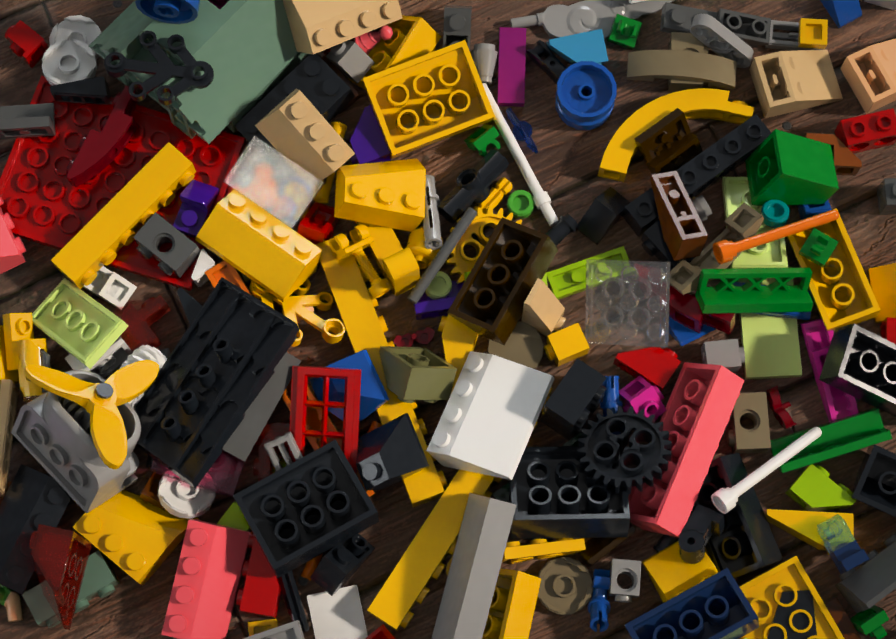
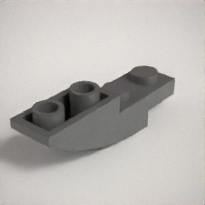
M667 2L662 6L660 31L691 33L690 29L694 16L697 14H708L749 46L769 44L771 18L721 8L718 12H712Z

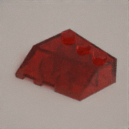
M39 524L37 531L32 533L29 544L30 549H32L33 562L44 596L63 628L70 630L92 544L74 531Z

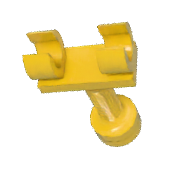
M359 224L349 232L352 241L355 243L354 245H349V240L343 233L334 236V239L329 241L331 250L337 254L336 257L339 261L350 255L355 256L356 261L361 265L360 267L371 282V287L368 289L374 299H377L389 292L393 287L387 278L382 279L377 275L378 273L375 268H373L366 254H364L363 249L367 248L374 241V238L370 237L369 230L364 224Z

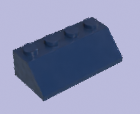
M726 568L625 624V628L631 639H739L759 628V620L729 569Z

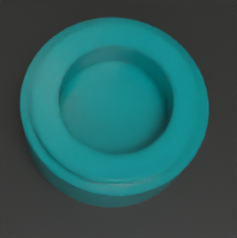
M769 200L763 204L761 214L764 217L763 223L765 225L778 228L784 226L788 221L790 210L783 201Z

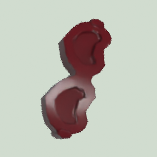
M427 327L425 330L416 331L415 334L397 335L393 340L394 346L412 347L414 341L421 345H428L433 340L435 330Z
M777 385L766 391L767 399L779 424L784 429H788L797 425V423L793 421L785 410L791 406L790 402L781 403Z

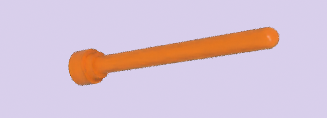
M830 210L736 242L726 239L713 243L714 256L719 264L730 262L739 252L835 221L839 218V212L837 210Z

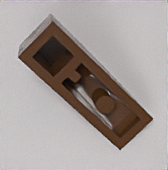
M671 171L651 175L650 181L663 237L674 261L700 256L708 234L678 172Z

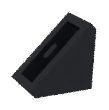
M609 187L595 198L576 229L598 245L622 217L625 206L630 202L612 187Z

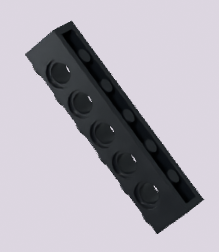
M757 114L676 170L690 199L693 196H698L743 164L771 134ZM652 188L626 205L622 217L638 237L643 235L648 228L659 220Z

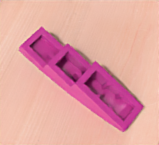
M822 318L801 323L808 356L829 422L858 414L855 397L819 380L834 334L833 330H826Z

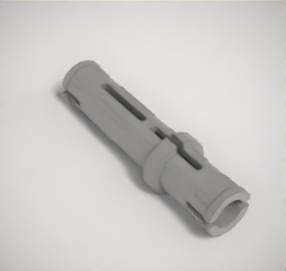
M426 175L425 218L423 219L424 243L427 249L436 250L442 246L437 207L440 203V198L436 194L435 177ZM427 197H430V205H428ZM430 219H432L433 228L430 227Z

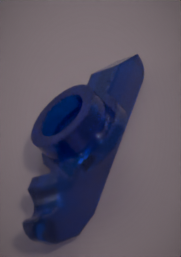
M510 107L507 108V116L514 125V137L519 141H525L528 148L537 154V146L531 137V125L528 122L520 121Z

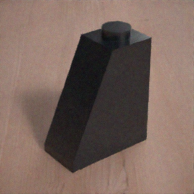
M809 590L797 591L798 597L792 606H777L772 624L782 625L786 629L787 639H807L810 636L817 635L813 596ZM782 592L779 601L783 604L791 603L794 599V592ZM798 609L806 610L812 616V627L804 633L795 632L789 625V616ZM796 613L792 618V624L796 629L804 630L809 625V618L804 613ZM776 626L770 628L767 639L784 638L781 628Z

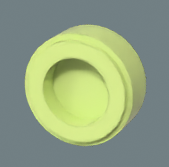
M438 271L425 291L427 296L434 300L446 298L452 289L450 277L446 273Z

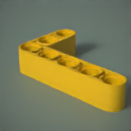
M355 221L356 225L364 224L369 230L370 237L374 238V241L368 247L382 274L393 287L391 290L395 297L414 288L420 280V269L410 248L403 249L392 228Z

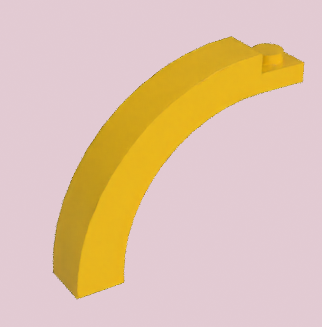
M687 89L661 96L635 111L619 127L604 152L598 176L624 182L629 164L638 150L634 139L677 108L684 112L686 120L704 118L741 125L753 116L754 107L748 106L743 101H728L730 91L720 89Z

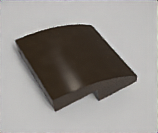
M678 108L634 139L652 175L676 171L703 152L698 137L690 131L684 112Z

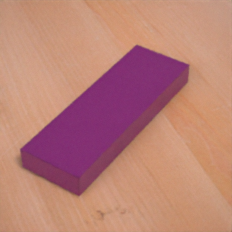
M500 27L498 106L524 107L526 28Z

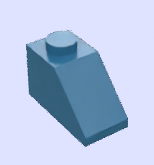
M602 29L549 39L546 42L547 47L570 64L580 61H593L602 65L608 62Z

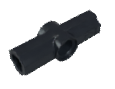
M491 149L474 168H467L459 173L456 178L457 186L437 205L440 215L448 222L454 224L472 204H479L487 199L490 193L489 186L508 168L509 162L499 151Z

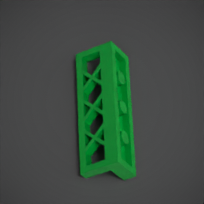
M811 268L702 269L695 296L702 314L811 312L813 301L809 295L808 287L813 272ZM802 277L800 285H787V282L793 278ZM740 278L749 279V281L742 286L733 285V283L739 280ZM767 278L776 279L769 286H761L759 284ZM708 279L722 280L715 287H706Z
M877 408L816 426L821 429V436L778 467L777 470L785 473L892 439L891 432L884 428L879 409ZM810 429L771 440L770 451L772 457Z

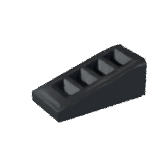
M103 76L50 87V92L57 102L112 104L109 85Z

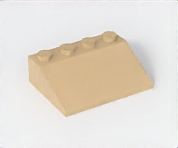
M283 0L297 52L313 55L403 18L398 0Z

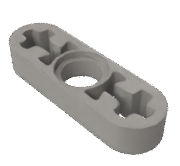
M697 14L694 16L690 29L694 37L720 57L736 61L737 68H747L750 66L754 51L748 44L714 17L708 14Z

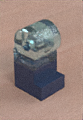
M839 514L817 525V530L824 542V546L840 574L870 559L865 550L860 548L847 523Z

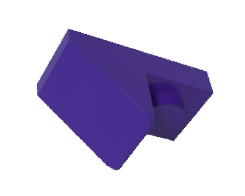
M192 180L179 196L182 204L173 226L182 234L196 238L210 215L219 188Z

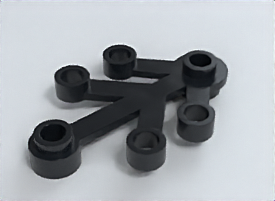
M144 31L140 35L139 40L142 48L148 50L158 63L126 59L123 54L118 52L110 53L104 60L107 73L114 78L124 76L127 71L153 74L152 77L143 83L137 81L129 86V93L134 101L144 100L148 93L173 77L183 78L172 87L164 85L157 90L159 102L163 105H170L177 96L191 87L197 89L206 88L214 79V71L211 65L204 61H196L187 50L184 38L178 34L170 36L167 44L170 52L177 54L185 66L173 64L159 46L156 34L152 31ZM147 38L153 39L151 43L144 42ZM174 42H181V45L178 47L172 46ZM114 60H120L117 65L111 64ZM198 71H204L202 76L194 75ZM140 88L143 90L140 94L133 93L135 89ZM165 92L171 93L168 98H162L161 96Z

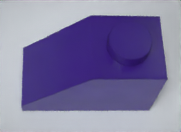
M371 105L365 107L350 139L351 149L355 153L350 158L352 165L391 161V153Z

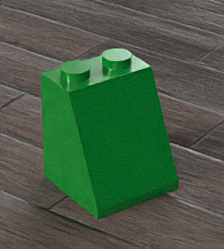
M775 129L745 160L751 202L755 206H763L769 200H780L787 205L824 204L839 189L831 145Z

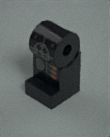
M699 504L696 505L678 539L680 557L684 562L696 564L704 558L705 546L712 534L720 537L725 528L724 514Z

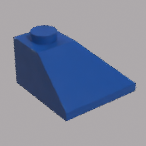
M362 350L326 366L362 369L359 423L389 400L367 350ZM312 377L309 381L318 401H323L324 378ZM329 378L328 401L344 402L345 379ZM328 408V411L343 421L344 408Z

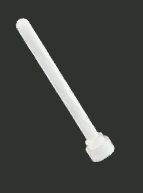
M813 427L732 488H720L713 493L711 500L714 506L721 513H728L736 506L739 496L818 439L822 434L821 429Z

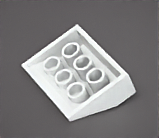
M470 351L426 451L442 466L512 480L555 378L550 374L493 354Z

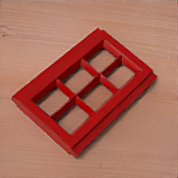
M292 366L289 431H291L303 457L305 454V436L321 437V447L326 445L327 437L342 438V451L354 472L357 473L356 459L358 452L362 369ZM308 377L324 378L323 401L307 400ZM329 378L345 379L344 402L328 401ZM307 406L322 407L321 431L306 430ZM328 408H344L343 432L327 431ZM289 447L288 453L292 461L295 462L296 459Z

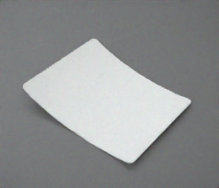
M357 585L342 587L332 596L326 591L307 595L315 639H365L368 637Z

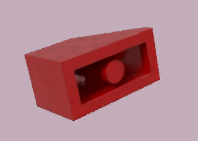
M654 346L618 353L613 364L635 379L641 376L652 386H657L662 392L681 361L677 359L678 355L669 348L664 347L662 349Z

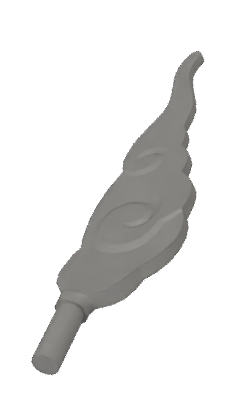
M585 0L569 6L557 4L547 7L544 12L536 13V15L511 18L510 24L512 28L535 25L543 26L545 32L552 38L602 29L604 39L609 36L617 14L636 20L642 15L658 12L666 2L672 3L675 0H647L632 4L628 0Z

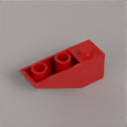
M251 531L248 541V548L252 549L250 560L245 559L242 576L246 577L244 588H239L236 605L240 606L239 611L242 613L277 619L282 590L278 578Z

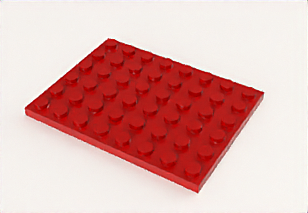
M41 75L30 104H55V136L16 138L0 177V195L4 202L0 207L3 214L8 212L15 225V228L11 229L13 235L61 250L168 142L193 163L196 170L193 180L219 188L211 210L212 212L217 203L227 196L228 187L231 185L246 144V139L221 131L210 144L197 134L191 139L171 123L168 114L137 105L131 117L134 118L138 127L124 149L99 174L82 185L75 187L70 184L66 177L67 166L72 159L75 160L79 153V143L83 136L88 135L90 129L102 132V122L106 116H110L114 108L113 102L115 98L111 97L112 104L110 105L57 102L50 92L52 85ZM183 186L175 193L174 200L168 206H162L156 212L172 226L182 204L179 196L186 188ZM185 235L199 247L200 251L202 249L207 250L205 246L195 240L196 238ZM134 239L129 245H124L117 252L114 261L109 264V266L191 291L194 285L191 276L197 259L181 278L177 277L174 273L169 276L157 266L159 261L152 256L150 259H147L136 249L139 245ZM164 243L159 251L168 252L173 244Z

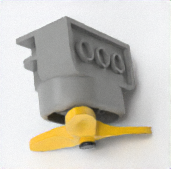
M142 360L129 364L114 372L107 380L85 370L61 372L40 365H28L25 367V376L34 384L47 390V392L21 407L11 433L86 514L138 479L134 473L138 469L139 459L133 450L140 438L141 423L137 413L128 402L141 395L155 381L159 372V365L154 361Z

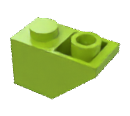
M813 464L808 465L785 492L806 511L848 509L856 502L855 499L851 498L852 492L849 488L841 483L837 485L829 478L830 474L820 465L814 466Z

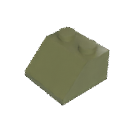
M380 346L379 353L387 388L396 394L400 401L413 403L414 400H423L429 403H436L437 400H449L457 372L456 367L426 347Z

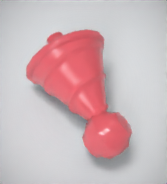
M388 25L382 26L379 32L370 31L355 37V43L368 55L381 39H391L393 31Z

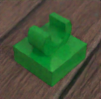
M617 14L607 41L631 50L634 49L642 22Z
M482 125L464 140L469 149L478 151L482 157L488 154L486 147L490 143L494 149L499 150L501 148L500 143L495 139L500 134L492 125Z
M814 228L800 249L799 254L824 267L839 242Z
M876 605L850 618L855 629L864 635H869L871 638L875 637V639H882L887 635L882 624L888 621L889 617L884 609Z

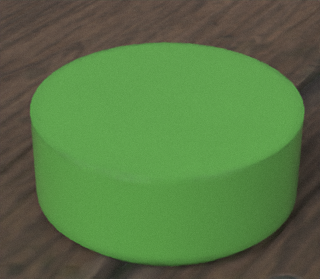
M525 190L514 191L507 200L508 212H512L513 217L517 219L527 218L534 210L535 202L533 196Z

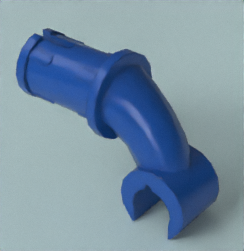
M594 569L593 595L588 603V612L590 613V627L595 632H597V624H600V632L607 630L609 626L608 613L611 607L607 600V590L610 587V570Z

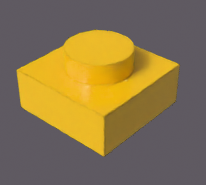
M800 18L798 47L825 49L827 47L828 20Z

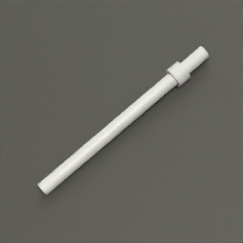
M482 83L495 115L493 120L534 196L535 206L537 209H541L549 226L552 227L559 221L550 205L552 201L548 193L544 192L487 84Z

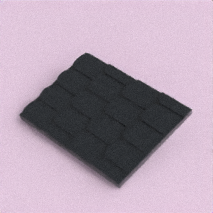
M221 277L159 371L155 381L134 410L141 423V434L136 446L193 488H196L223 452L222 447L244 419L246 410L275 373L274 368L296 340L299 331L297 323Z

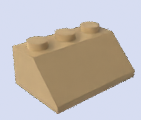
M295 89L255 125L310 188L334 173L355 154L299 89Z

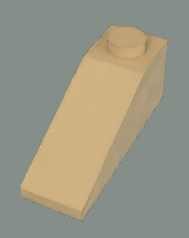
M539 278L524 302L521 322L529 324L537 332L547 337V335L554 333V331L561 330L566 321V318L563 317L565 308Z

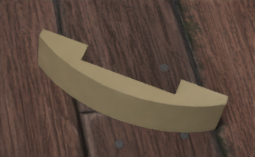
M633 51L628 53L626 79L653 82L654 78L707 82V87L735 89L737 62L716 55L692 51Z
M743 203L724 221L727 228L701 252L700 256L695 257L690 263L683 259L664 277V280L682 295L696 290L702 269H726L742 253H737V256L733 257V260L730 262L719 264L713 253V243L724 239L736 242L754 236L764 220L763 215L746 203Z

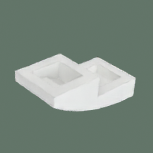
M104 266L97 272V277L91 284L83 286L120 310L123 309L137 286Z

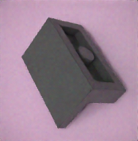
M54 103L0 106V139L55 136Z

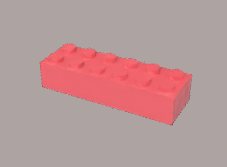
M684 362L666 405L667 411L663 413L660 422H663V431L669 432V441L672 442V449L670 450L671 461H668V470H662L661 480L653 477L652 487L643 483L642 492L636 486L632 487L631 494L628 496L630 522L645 531L679 538L697 501L699 491L708 474L710 464L719 447V442L745 380L722 365Z

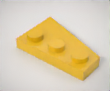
M556 538L555 542H547V539H533L529 541L530 545L520 546V541L507 542L502 563L507 560H511V564L522 563L534 559L535 556H537V559H547L577 554L586 550L584 538Z

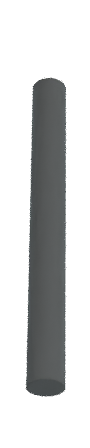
M468 207L407 297L410 302L418 303L478 214L473 208Z

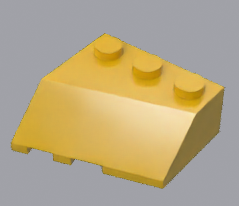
M417 158L341 166L336 171L334 217L408 232L415 230L425 218V167Z
M122 490L89 513H84L73 528L136 582L144 585L183 540L189 519L174 516L167 510L164 511L140 499L139 495Z

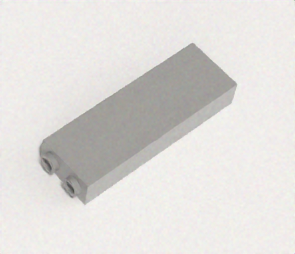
M469 493L431 639H482L517 505Z

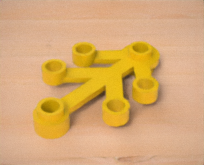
M307 279L302 284L306 288L299 287L294 291L299 296H289L282 302L251 280L250 291L261 302L273 309V301L280 304L284 316L297 323L296 316L319 330L327 343L335 344L342 340L346 328L341 320L331 318L325 321L305 308L316 306L321 311L329 310L333 303V296L330 293L321 292L318 295H307L311 286L310 281ZM321 300H326L328 303H323ZM300 329L297 333L298 338L293 342L292 347L298 346L301 343L303 333Z

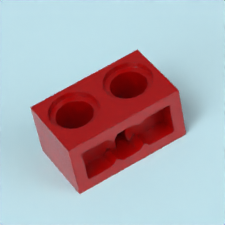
M894 108L840 120L834 131L835 136L853 154L893 145L896 142V115Z

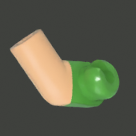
M0 584V604L7 609L8 622L23 620L19 594Z

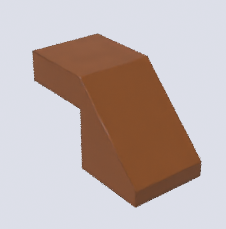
M806 133L804 136L805 138L831 145L836 175L856 176L862 167V162L834 134Z

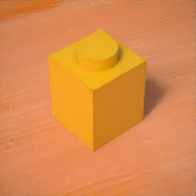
M579 323L547 335V345H544L547 357L550 361L555 360L557 367L588 354L590 349Z

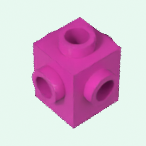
M638 376L619 390V396L625 404L622 408L624 412H628L630 406H633L634 414H638L639 411L644 409L645 418L654 414L656 421L662 413L667 411L661 401L664 399L661 391L657 386H652L641 376Z

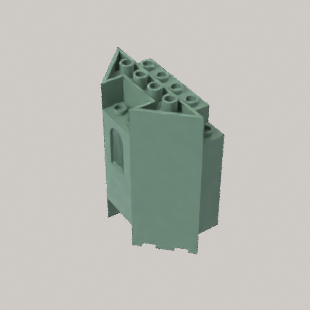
M200 0L196 19L183 24L164 23L144 15L137 8L134 1L88 46L104 60L110 53L118 52L123 54L126 59L158 63L148 50L142 48L139 40L140 35L144 31H152L156 34L159 46L173 64L185 66L177 54L170 52L167 44L170 36L175 34L181 35L184 38L187 50L195 60L207 62L213 68L214 79L212 83L203 89L191 87L177 96L170 105H163L159 102L157 90L164 85L172 87L183 78L173 77L148 93V95L169 112L172 124L191 139L197 134L208 144L225 127L235 132L237 129L234 126L309 55L297 52L283 0H229L221 9L208 0ZM147 38L144 40L145 43H151L153 41L152 38ZM174 42L172 46L178 47L181 45V42ZM114 60L111 64L117 65L120 60ZM127 71L124 76L117 79L126 86H130L133 82L137 81L143 83L152 77L153 74ZM198 71L194 75L202 76L204 71ZM165 92L161 97L168 98L171 93Z

